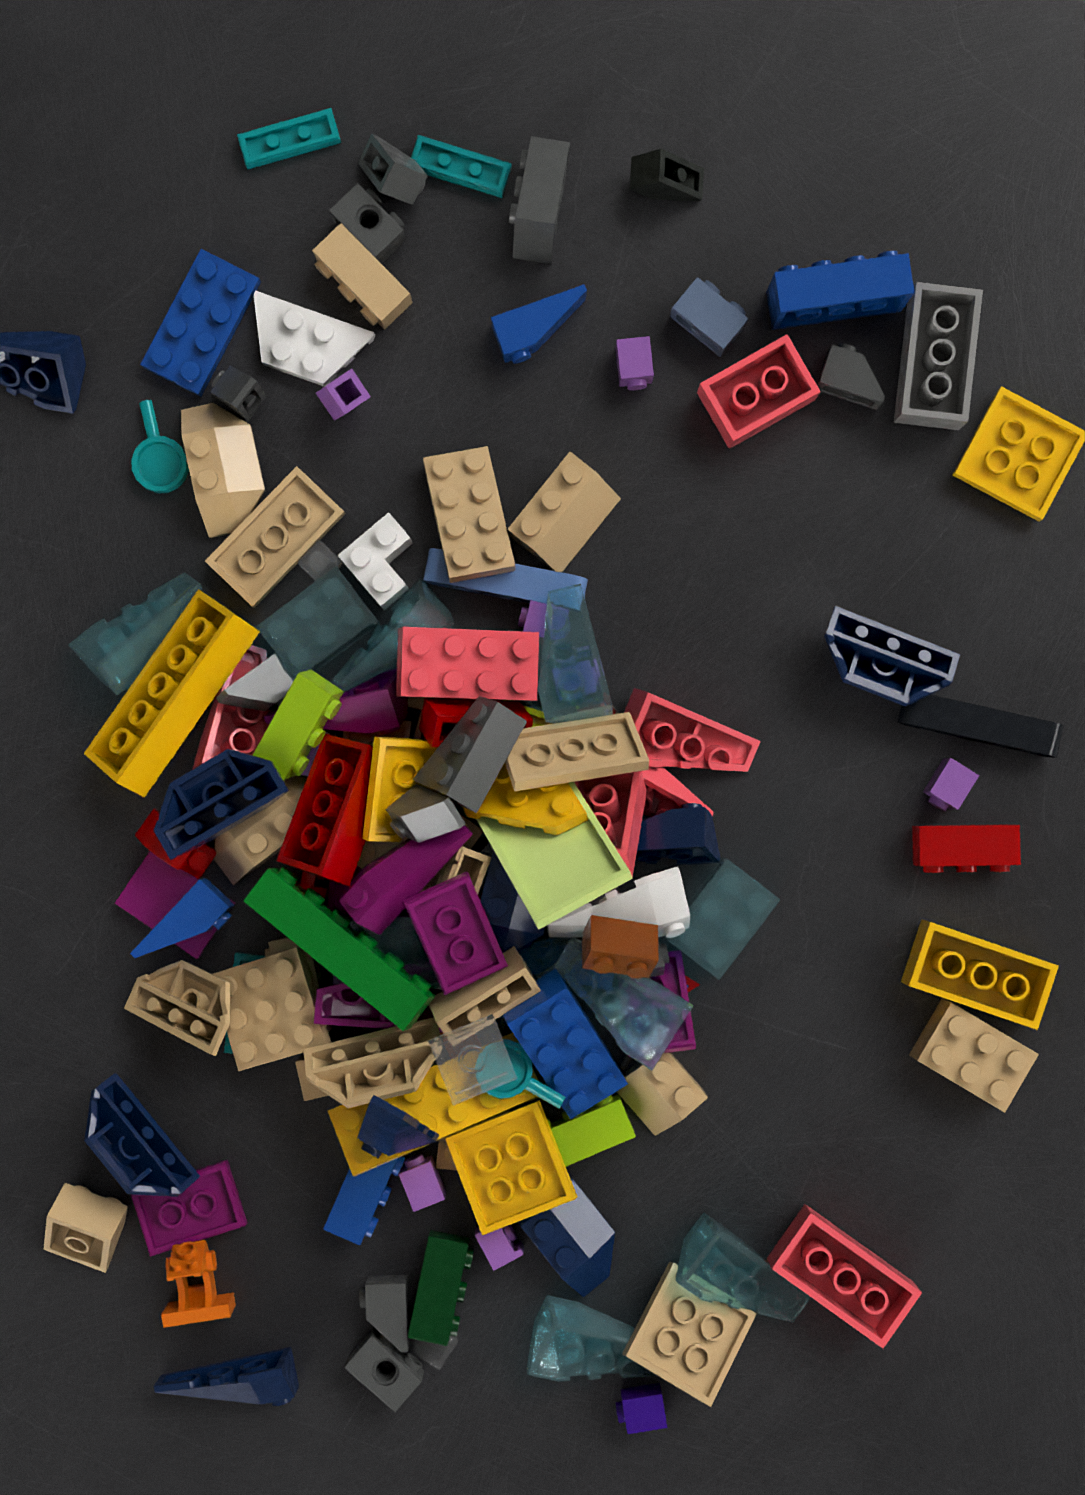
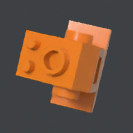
M206 1240L187 1241L173 1245L171 1257L166 1258L165 1267L167 1281L176 1280L178 1301L168 1302L161 1314L163 1328L230 1318L236 1306L234 1292L217 1295L213 1272L217 1269L215 1251H209ZM202 1275L204 1284L189 1286L188 1276L199 1277Z

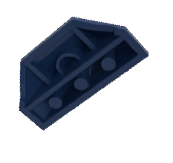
M837 606L833 608L824 635L844 683L903 706H908L951 685L960 658V654Z
M227 749L169 784L154 832L170 860H173L212 841L266 809L289 790L272 761Z
M493 850L481 897V904L501 951L504 953L514 946L516 949H519L543 935L545 927L538 930Z
M114 1073L91 1091L84 1141L127 1194L178 1197L200 1177L117 1073Z
M570 1178L577 1194L575 1200L518 1221V1223L559 1276L582 1297H585L610 1276L615 1230L577 1182Z

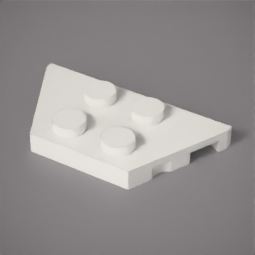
M258 291L254 292L261 362L264 366L325 387L336 377L337 372L341 368L346 367L355 359L354 356L366 344L370 345L374 341L375 333Z

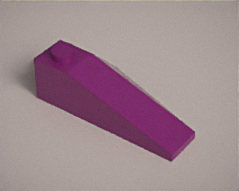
M397 668L363 677L364 682L348 689L344 683L337 685L338 688L344 691L339 699L342 705L335 717L331 720L328 719L323 729L359 733L381 731V734H389L398 730L408 715L407 697H396ZM276 705L264 717L266 724H270L278 710Z
M464 825L460 829L420 843L409 838L364 866L351 881L350 886H346L343 889L339 902L357 924L381 935L406 908L403 900L418 894L473 833Z
M421 962L402 967L410 975L418 974L431 984L429 990L435 995L442 992L430 963ZM343 982L317 988L314 1024L382 1029L396 1027L394 1023ZM429 1005L417 1021L434 1017Z

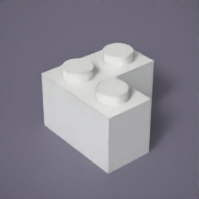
M388 512L338 554V557L384 611L409 590L404 581L389 564L409 548L413 542Z

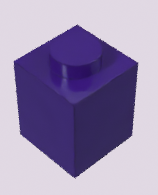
M660 1383L620 1389L622 1401L616 1402L619 1423H626L627 1434L667 1428Z

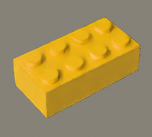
M922 919L901 982L927 993L1038 1030L1059 965Z

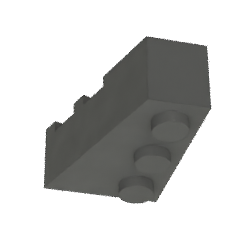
M531 136L529 149H522L520 170H524L523 177L517 176L514 196L519 197L518 204H511L509 224H515L514 259L551 265L554 236L557 233V220L568 167L570 142Z
M479 696L412 780L423 787L449 797L453 803L477 813L527 721L499 702Z

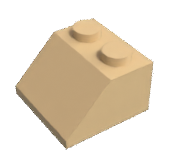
M671 1052L643 1056L623 1074L628 1085L617 1091L655 1136L685 1119L708 1098L705 1091Z
M65 1183L47 1215L43 1250L106 1273L125 1224L128 1206L115 1198H105L91 1193L86 1187Z

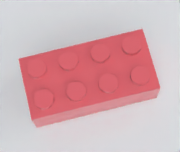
M424 627L398 628L396 697L477 699L479 696L491 700L537 701L539 632Z
M804 1204L767 1257L772 1270L881 1348L886 1346L922 1294L921 1290L911 1279L806 1204Z

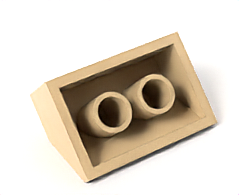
M569 452L507 529L508 536L552 571L562 573L621 498L596 471L572 452Z

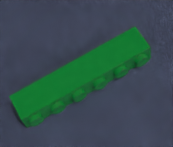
M285 867L281 869L268 868L244 899V902L402 1031L410 1029L436 996L429 990L431 984L420 975L414 974L412 976L402 968L405 964L390 952L384 954L376 947L378 942L365 931L358 933L349 925L351 920L337 909L333 912L323 904L325 899L311 888H308L306 891L296 882L299 878Z

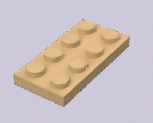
M488 446L423 457V465L449 583L515 571V561Z
M296 466L205 562L255 608L346 513Z
M626 712L523 728L505 761V765L514 791L644 771L648 770L650 760L631 714Z

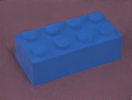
M886 251L880 253L877 258L865 259L862 255L852 256L845 259L842 263L832 264L830 260H822L813 263L811 267L799 269L798 265L783 266L778 269V272H774L766 291L772 330L901 312L915 293L909 253L898 254L897 251Z
M556 968L536 980L541 990L539 993L503 1014L547 1085L566 1097L561 1106L569 1118L573 1119L625 1087L628 1083L614 1057Z

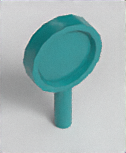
M152 400L141 401L139 405L147 439L142 441L133 453L131 459L132 472L136 480L147 490L155 493H169L179 488L187 478L189 467L186 453L175 440L160 436Z
M508 1039L495 1040L487 1044L478 1054L475 1063V1077L480 1088L488 1095L499 1099L512 1098L525 1089L560 1109L566 1098L531 1077L533 1073L532 1061L519 1043Z

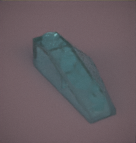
M420 578L393 606L391 610L394 614L388 624L378 625L372 631V636L368 641V648L366 650L359 648L332 679V684L346 692L396 666L398 628L453 629L452 613L427 583L423 582Z
M703 1212L683 1239L676 1282L703 1301L711 1303L713 1301L721 1302L731 1308L740 1309L741 1307L757 1311L760 1315L793 1323L812 1298L772 1270L766 1258L705 1212Z
M550 1295L546 1296L534 1320L527 1365L528 1375L558 1382L570 1381V1376L589 1375L590 1380L601 1379V1374L620 1373L623 1378L657 1376L622 1355L635 1327L579 1302Z

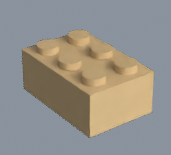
M942 998L909 1055L1005 1113L1039 1054L952 1002Z

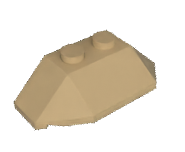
M214 403L181 410V435L195 499L209 538L231 534L254 511L265 491L252 427L247 422Z
M294 776L284 780L289 790L266 809L215 838L216 856L214 860L233 885L281 850L306 783V777Z
M180 960L160 968L150 975L145 974L137 977L124 1009L197 1048L216 1056L230 1025V983L186 961Z
M432 1017L416 1021L410 1029L405 1031L396 1026L304 1049L306 1078L310 1083L347 1108L368 1104L373 1095L384 1100L416 1092L442 1049L439 1026L435 1018Z

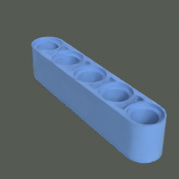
M430 548L423 582L529 604L530 600L568 609L571 612H582L588 579L572 574L515 564V571L449 583L442 549Z

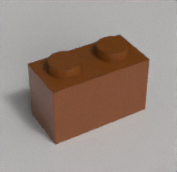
M591 915L582 933V968L594 970L601 974L617 973L636 979L649 978L659 961L658 925Z

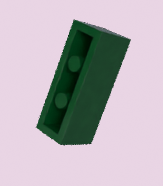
M430 1230L408 1338L448 1346L449 1336H457L460 1316L454 1315L457 1302H464L467 1282L461 1281L464 1268H471L474 1249L468 1248L469 1238Z

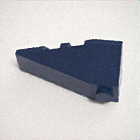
M53 331L0 332V384L6 386V392L15 396L21 393L34 399V405L43 409L73 414L77 409L86 368L80 336Z
M687 803L683 804L682 808L670 809L643 820L636 861L646 862V864H657V861L661 860V858L676 860V865L720 863V853L712 815L701 804Z
M373 1095L357 1139L364 1142L360 1149L379 1159L382 1153L392 1156L435 1143L439 1138V1134L406 1112Z
M291 1347L163 1374L154 1385L155 1393L261 1405L272 1402L273 1406H280L290 1402L295 1397L299 1388Z

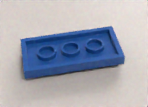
M200 249L140 365L202 397L254 297V292L257 291L261 283L260 279Z

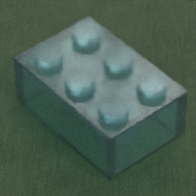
M336 566L256 627L294 678H296L297 674L303 671L313 670L317 672L378 626L380 622Z
M723 857L688 902L690 912L689 928L685 929V932L679 936L667 938L665 935L663 937L720 980L779 903L780 899L730 860Z

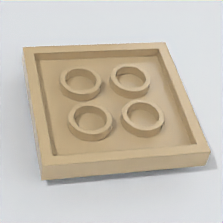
M300 947L213 973V975L230 983V1025L227 1029V1035L238 1071L300 1054L307 1048L331 1043L327 1026L313 1023L316 990L304 950Z
M669 1262L622 1355L711 1407L757 1313L677 1264Z

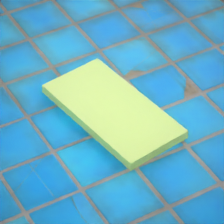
M574 782L568 784L585 809L588 821L559 835L544 833L541 828L527 825L525 829L499 824L497 819L482 816L480 820L476 819L538 930L633 879L627 865Z

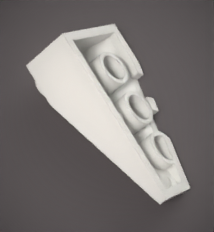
M678 866L635 880L636 888L627 892L618 893L617 890H612L605 894L606 897L601 899L599 904L592 906L591 903H587L547 925L549 937H582L584 928L591 915L658 925V937L666 935L667 938L681 935L685 932V929L689 928L690 912Z

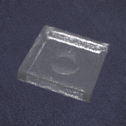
M493 1014L428 1040L453 1106L517 1079Z

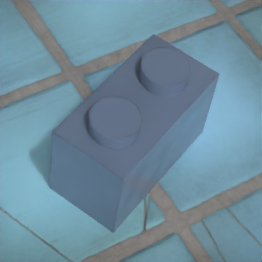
M697 277L674 304L670 317L716 355L721 357L743 331L749 318L745 316L746 312L739 304L734 301L729 303L720 296V290L708 280L703 282Z

